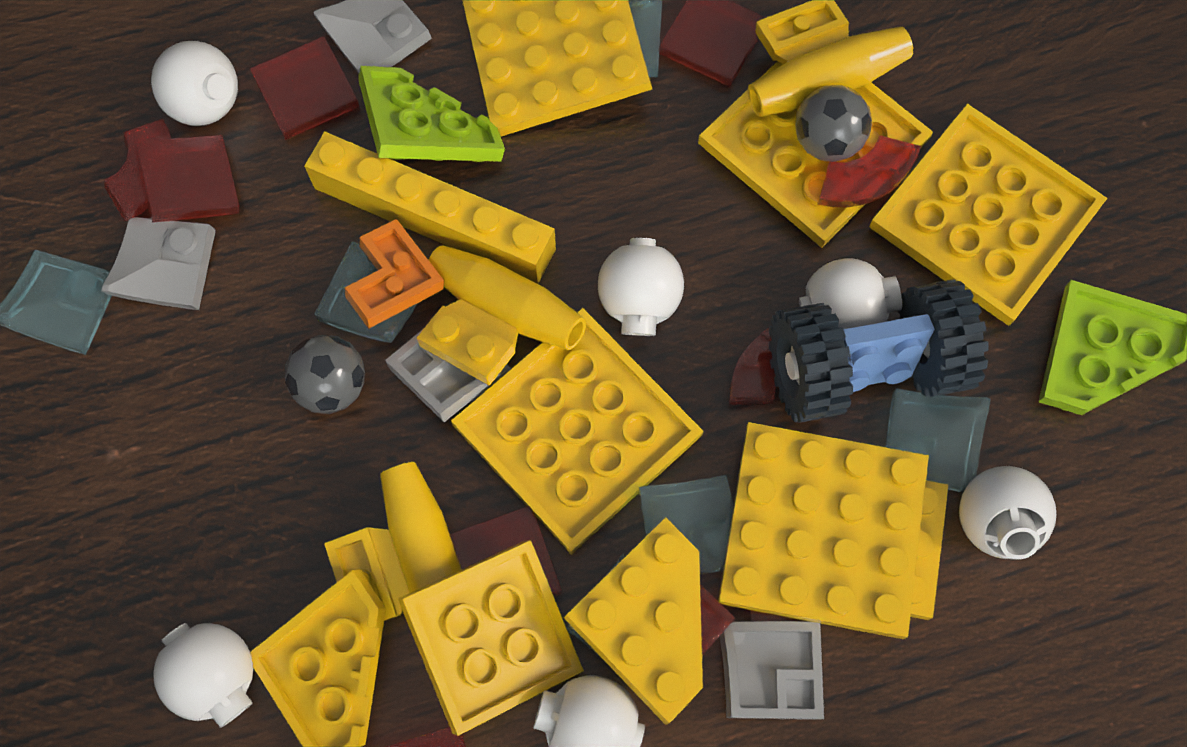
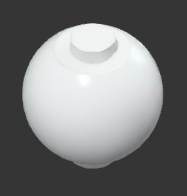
M184 41L174 44L158 57L152 70L151 85L157 103L167 115L181 123L201 126L216 122L229 112L236 100L238 80L235 69L230 60L219 49L210 44L200 41Z
M631 238L630 245L617 248L604 261L598 276V293L601 303L610 316L622 323L621 334L655 336L656 324L668 319L676 311L684 292V278L679 263L665 248L657 247L656 240L650 238Z
M853 258L838 259L823 265L808 281L806 296L799 297L800 307L818 303L829 305L832 308V314L836 313L839 318L838 328L843 329L887 322L890 312L901 311L902 309L901 291L896 276L883 278L874 266Z
M1000 466L988 469L971 480L962 494L959 516L966 536L981 551L997 558L1024 559L1033 555L1050 538L1056 522V506L1049 488L1039 477L1022 468Z
M184 623L163 638L162 642L166 647L158 654L155 662L154 684L159 698L170 711L188 720L214 719L219 727L222 728L253 704L246 694L253 677L252 657L246 643L234 631L212 623H202L192 628L187 623Z
M589 675L567 682L557 693L544 690L537 711L534 729L545 732L549 747H640L645 725L638 723L639 712L637 706L623 686L606 677Z

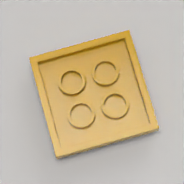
M531 540L516 544L398 599L451 731L457 736L544 692V690H548L583 672Z

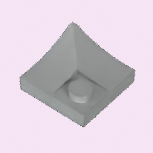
M346 0L314 12L321 26L358 74L360 66L393 67L432 39L428 29L403 0Z
M129 217L118 256L103 283L101 291L107 295L140 302L199 310L216 230L209 224Z
M421 331L385 360L389 369L443 422L482 395L511 370L506 364L489 386L420 347L417 336Z
M768 621L722 622L718 624L724 667L726 718L824 719L820 623Z

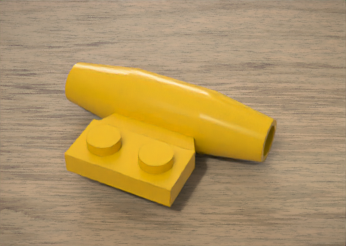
M811 0L756 21V35L772 60H777L783 65L748 86V96L752 108L760 117L799 109L805 97L823 86L843 85L856 89L866 85L912 57L913 44L910 35L905 28L899 26L849 37V22L834 0Z
M441 245L431 254L429 262L443 278V287L459 300L446 307L442 306L417 336V341L423 349L490 386L516 353L515 347L518 333L567 350L573 349L581 340L586 328L585 318L545 287L488 258Z
M415 462L397 465L380 473L389 530L366 527L324 543L336 582L352 570H361L386 607L384 621L400 616L403 612L398 601L399 598L462 570L442 511Z

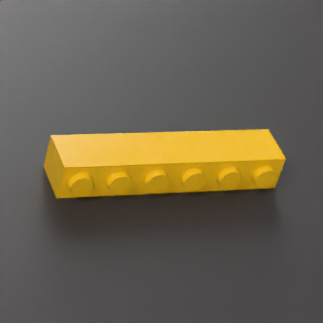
M325 131L304 166L314 189L388 221L397 219L402 227L446 246L488 258L539 284L556 250L554 228L389 158H378L377 153Z

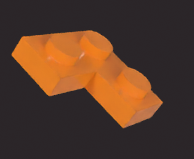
M397 219L359 237L360 248L378 271L346 286L345 297L368 329L443 290V278Z

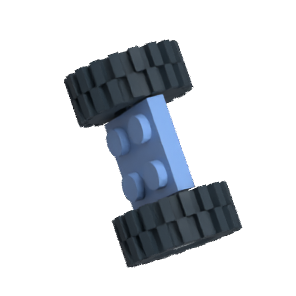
M956 279L909 287L906 289V292L901 294L902 309L898 311L900 314L899 318L849 329L838 328L839 318L836 313L832 314V308L829 305H824V303L776 311L775 315L771 318L773 326H769V335L772 338V341H769V351L772 352L770 364L771 369L774 368L775 377L773 378L775 387H779L780 392L778 396L781 403L785 402L786 413L791 415V419L794 422L798 421V423L845 414L847 412L846 408L850 407L852 402L849 395L853 394V392L859 391L867 385L882 382L897 384L908 378H914L913 386L916 390H921V394L925 397L940 396L977 388L979 386L978 382H982L985 377L982 369H987L988 359L984 356V352L989 351L988 341L983 339V332L987 331L985 321L980 322L978 316L981 313V309L978 303H972L973 293L970 289L964 290L965 284L961 281L956 282Z

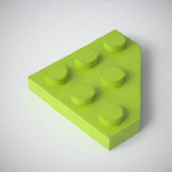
M360 66L358 80L378 158H391L395 160L429 159L435 161L463 160L474 162L502 161L505 148L498 128L490 122L489 118L480 115L476 119L460 109L461 102L435 87L427 91L413 83L414 75L402 68Z
M1070 280L1064 289L1039 402L1083 415L1187 361V314Z

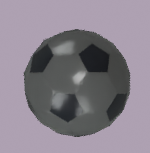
M843 85L823 86L812 91L802 101L797 110L795 120L797 140L804 150L814 158L832 162L850 158L860 151L870 136L872 126L871 112L868 104L858 92Z
M317 335L303 340L291 351L285 364V384L290 395L298 405L314 413L332 414L347 408L358 398L365 381L364 364L360 354L351 343L338 336Z

